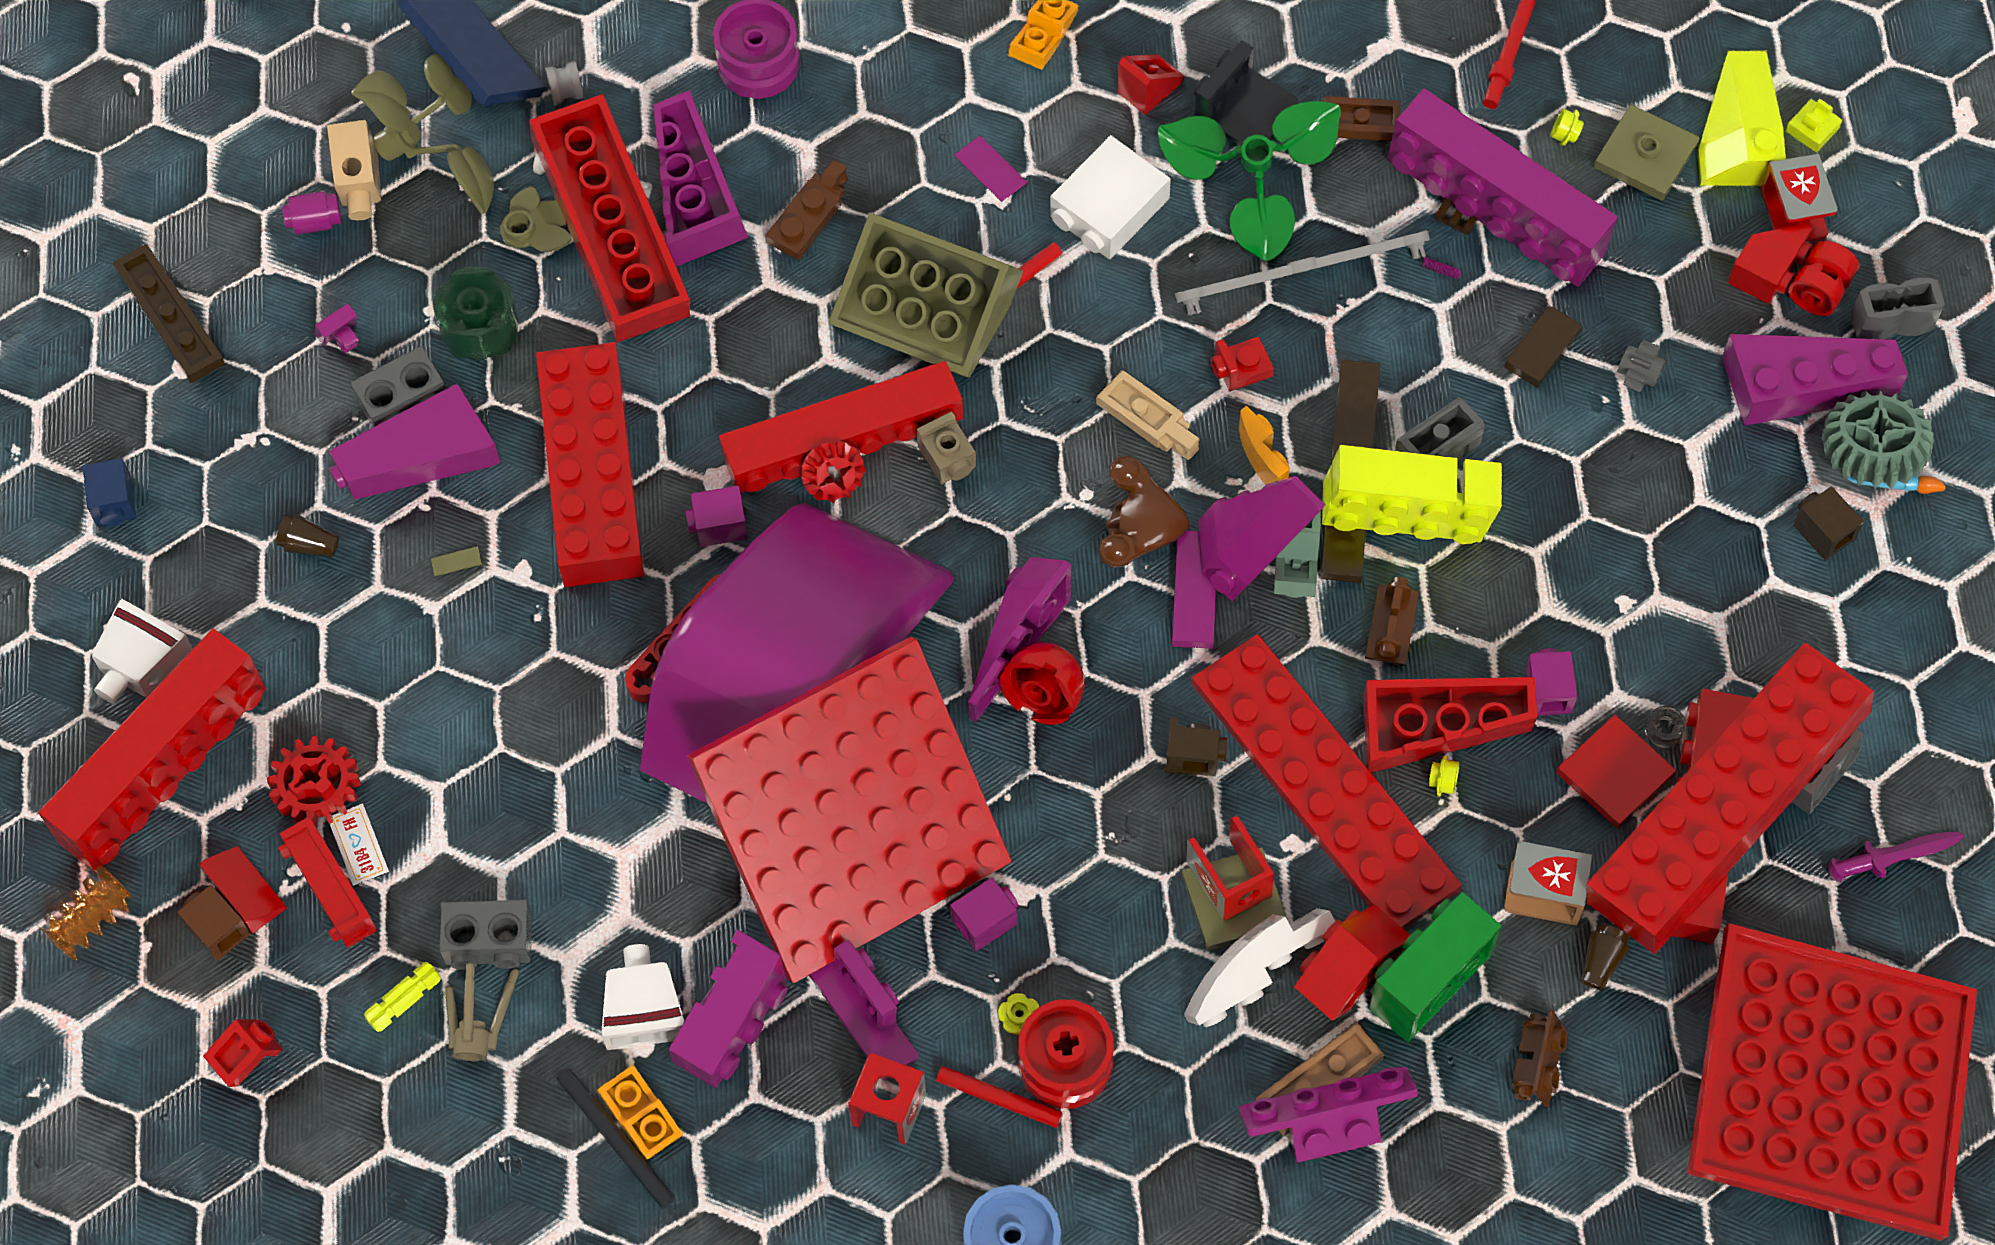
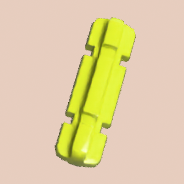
M423 962L413 971L415 975L412 978L409 976L404 978L381 998L383 1002L380 1005L375 1003L365 1011V1019L373 1029L378 1032L384 1030L392 1023L391 1018L394 1015L398 1018L424 996L423 990L427 989L429 991L440 982L439 973L430 963Z

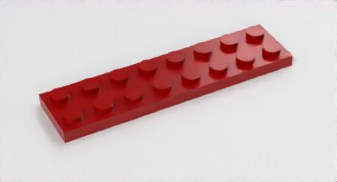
M1258 634L1191 678V685L1369 907L1376 904L1405 930L1437 908L1445 899H1450L1461 891L1462 884Z

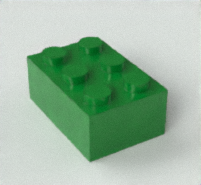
M1463 892L1453 902L1448 898L1445 899L1431 916L1434 922L1425 931H1422L1420 928L1416 929L1402 946L1406 951L1396 961L1392 958L1387 959L1374 975L1377 981L1370 990L1373 996L1369 1010L1407 1043L1415 1037L1493 954L1502 925Z

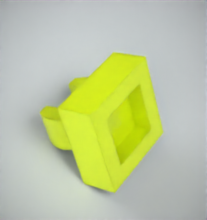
M1810 99L1788 123L1786 132L1817 153L1840 128L1842 119L1833 114V107L1823 100L1819 99L1816 102Z

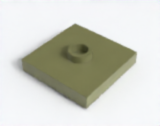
M1630 104L1596 159L1594 168L1664 201L1698 145L1700 137Z
M1258 848L1267 861L1263 848ZM1238 854L1210 862L1227 890L1252 878ZM1190 868L1182 870L1181 876L1207 952L1233 945L1251 928L1272 914L1286 917L1275 882H1273L1271 898L1223 922ZM1251 891V892L1245 894V895H1244L1243 897H1241L1239 900L1248 897V896H1249L1250 894H1252L1254 891Z

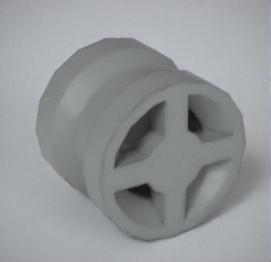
M575 61L568 62L564 68L557 69L554 66L545 68L554 105L562 104L564 99L574 98L575 100L584 99Z

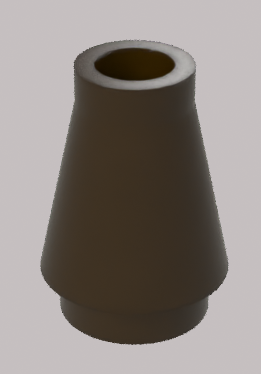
M286 514L277 533L276 545L284 547V552L333 558L339 544L340 535L327 531L299 514L295 516Z
M1598 924L1596 930L1591 931L1589 935L1580 982L1593 989L1604 991L1607 982L1630 950V947L1627 945L1630 936L1613 926Z

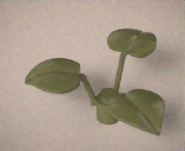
M433 54L428 57L424 64L427 82L439 97L411 120L409 117L410 111L406 108V93L392 75L385 71H376L361 79L353 88L351 94L364 102L386 126L383 130L376 133L373 139L375 148L380 156L387 161H392L404 153L410 159L421 154L449 152L447 160L454 177L480 214L486 213L494 192V178L488 164L475 149L467 146L461 150L457 144L416 148L421 138L416 124L442 106L444 102L456 115L464 114L471 107V91L460 78L452 73L451 67L440 54Z

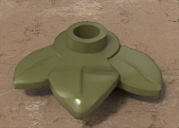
M533 186L521 190L510 201V213L505 216L500 225V234L503 241L513 248L531 246L542 252H551L567 246L572 240L570 234L563 229L567 223L557 200L540 202L539 195ZM518 229L526 230L523 233H514Z

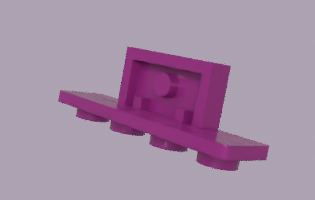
M846 940L834 948L835 961L811 973L809 977L867 1058L871 1052L910 1066L918 1060V1053L896 1023V1005L899 1004L897 996L889 984L886 982L880 984L872 973L875 969L867 953L863 949L857 951L850 940ZM883 1077L881 1079L888 1080L890 1077Z
M1406 1067L1386 1068L1378 1073L1357 1078H1344L1336 1083L1320 1087L1302 1088L1294 1093L1270 1099H1257L1252 1103L1239 1106V1114L1248 1135L1251 1137L1289 1128L1292 1152L1298 1163L1381 1143L1377 1106L1415 1098L1418 1096L1417 1087Z

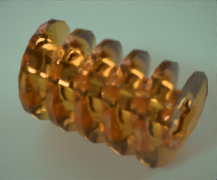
M102 866L95 870L100 881L99 883L90 878L84 879L83 885L87 894L75 889L72 890L70 896L74 906L60 901L57 904V908L61 918L47 913L44 919L48 930L38 926L64 955L74 961L78 959L74 949L75 944L87 949L91 947L86 935L88 932L99 937L104 935L99 923L101 920L112 925L117 923L112 912L114 908L126 914L130 911L125 898L128 896L133 899V897Z

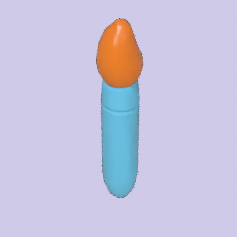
M1853 476L1846 478L1849 481L1858 484L1857 478ZM1912 476L1907 485L1897 480L1892 489L1916 490L1921 494L1944 491L1946 487L1942 481L1932 476ZM1864 481V482L1861 484V485L1873 486L1872 482H1867V481ZM1880 483V485L1878 486L1882 488L1891 489L1885 483Z

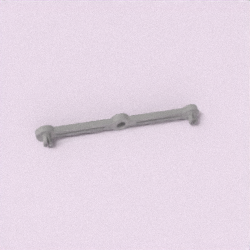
M1427 230L1319 258L1310 257L1287 263V266L1175 293L1177 303L1183 302V304H1186L1187 314L1192 315L1202 312L1198 302L1200 297L1408 246L1411 249L1412 259L1426 256L1423 245L1425 244L1424 241L1430 240Z

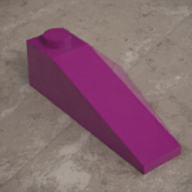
M1297 476L1266 484L1261 490L1254 492L1249 490L1240 492L1231 499L1223 497L1216 500L1198 520L1203 574L1211 581V584L1218 592L1226 595L1233 601L1325 507V504Z
M1030 557L1022 568L1017 566L1009 575L1005 584L1007 588L968 701L969 718L974 722L980 718L1000 692V675L1008 661L1023 646L1039 642L1070 602L1071 564L1065 560Z

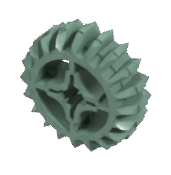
M1881 389L1876 395L1872 396L1865 390L1859 395V398L1849 394L1844 402H1837L1833 411L1829 412V415L1826 417L1822 433L1825 458L1831 459L1832 469H1842L1843 479L1852 476L1857 478L1858 486L1867 481L1872 482L1874 489L1880 483H1885L1892 489L1897 480L1907 485L1912 476L1919 477L1924 466L1930 461L1934 444L1931 420L1924 419V409H1913L1912 399L1904 402L1900 401L1897 392L1892 397L1884 396Z

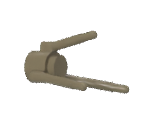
M469 962L466 965L464 1020L460 1021L459 1025L453 988L450 986L445 988L450 1031L449 1049L453 1050L452 1056L454 1058L466 1061H482L487 1059L488 1050H496L497 1036L519 975L518 969L514 968L510 972L489 1032L485 1030L486 1024L484 1022L473 1020L474 964Z

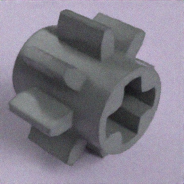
M1645 340L1640 343L1638 348L1628 345L1617 370L1618 373L1626 377L1623 383L1624 386L1641 392L1645 384L1651 387L1656 386L1666 363L1665 359L1658 357L1660 346Z

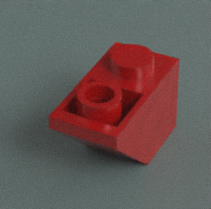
M1801 224L1753 234L1734 263L1728 284L1770 305L1777 292L1783 295L1786 293L1795 276V273L1791 272L1795 263L1802 266L1811 251L1813 244L1809 243L1808 239L1813 227L1808 224Z

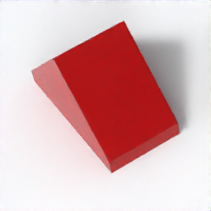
M1159 54L1125 56L1119 62L1118 94L1144 115H1147L1184 81L1186 76Z

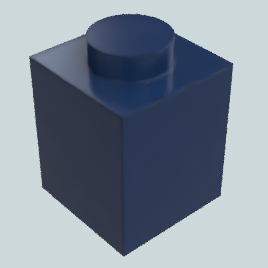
M123 458L82 466L87 509L96 526H117L126 520L137 518L132 477Z

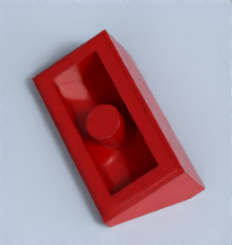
M238 846L209 857L199 863L204 874L230 907L243 920L252 934L287 909Z

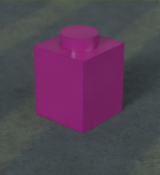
M739 486L691 493L693 509L685 510L689 534H698L700 547L748 539Z
M1547 648L1539 650L1534 654H1529L1525 668V677H1535L1537 716L1572 714L1577 699L1571 651L1559 652L1557 649Z
M990 878L950 905L951 920L972 949L977 952L1017 925L1016 908L1019 907V904L1007 886L1000 888L995 880Z

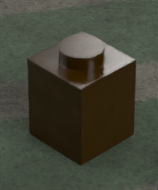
M1831 486L1821 494H1818L1816 491L1812 492L1799 503L1797 507L1799 513L1793 526L1826 561L1856 540L1864 521Z

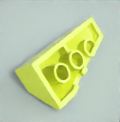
M1728 51L1697 152L1700 186H1762L1769 163L1786 159L1783 125L1766 51Z

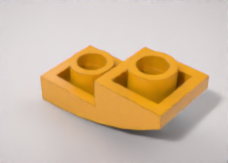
M1037 0L1028 12L1027 23L1010 43L1008 56L1042 70L1069 29L1079 5L1068 0Z
M1245 406L1240 411L1239 433L1250 464L1265 485L1289 478L1290 468L1287 460L1277 450L1272 451L1274 432L1270 422L1263 415H1256Z
M634 1065L597 1089L602 1100L646 1160L683 1135L659 1098L655 1097Z

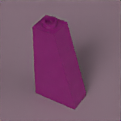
M458 384L329 451L334 466L329 468V472L340 490L347 487L354 500L492 467L500 463L494 441Z

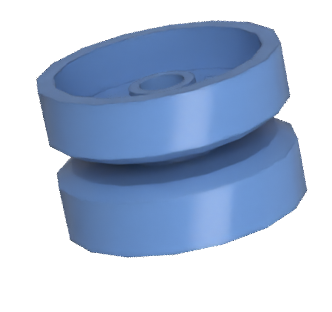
M1007 1185L993 1188L975 1201L966 1215L963 1240L964 1245H1061V1228L1058 1214L1046 1197L1028 1187ZM1014 1237L1015 1243L1011 1244L1005 1240Z

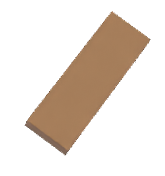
M1356 1022L1259 1095L1256 1100L1261 1098L1270 1099L1294 1093L1302 1088L1320 1087L1336 1083L1344 1078L1361 1077L1382 1061L1384 1054ZM1289 1128L1278 1131L1283 1136L1289 1131Z

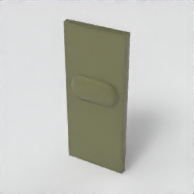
M478 546L431 558L435 577L482 565Z

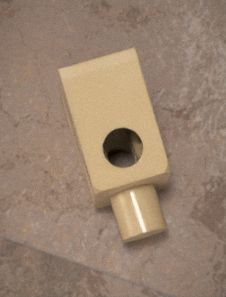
M367 121L327 125L334 185L343 206H348L350 219H369L372 217L371 203L381 201L378 152Z

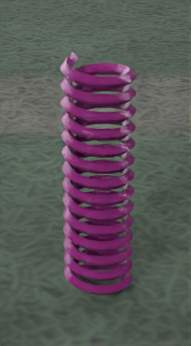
M1423 258L1422 268L1425 266V269L1429 270L1430 268V271L1433 268V272L1438 271L1439 274L1441 271L1443 275L1446 273V276L1449 274V277L1453 278L1454 276V279H1459L1460 269L1452 268V266L1439 263V261H1434V259L1431 260V258Z

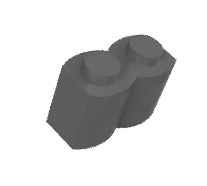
M1914 278L1903 282L1899 286L1879 283L1862 289L1859 292L1850 316L1858 339H1888L1895 334L1917 336L1925 334L1935 327L1945 303L1938 280Z

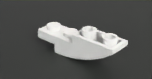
M1315 909L1289 924L1285 916L1272 914L1251 928L1216 961L1205 975L1184 1013L1187 1021L1209 1027L1223 1020L1227 1016L1225 1010L1237 1003L1245 1006L1264 995L1262 989L1272 984L1265 967L1268 966L1269 970L1276 969L1292 959L1290 953L1303 945L1308 949L1324 941L1322 939L1323 934L1335 922L1329 910Z

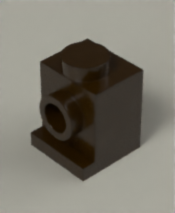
M1170 718L1166 772L1216 777L1217 762L1226 761L1227 737H1219V729H1211L1205 724L1194 723L1183 727L1178 726L1179 718Z

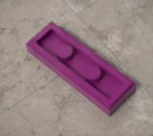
M1186 531L1182 537L1177 539L1172 647L1213 649L1216 589L1203 574L1199 531Z

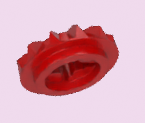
M829 441L818 445L809 452L802 464L801 478L806 490L818 501L821 499L828 500L835 504L837 499L843 497L850 499L851 492L856 487H862L861 479L866 470L862 456L855 447L842 441ZM827 462H830L831 466H834L837 470L841 469L839 471L841 476L840 482L828 477Z

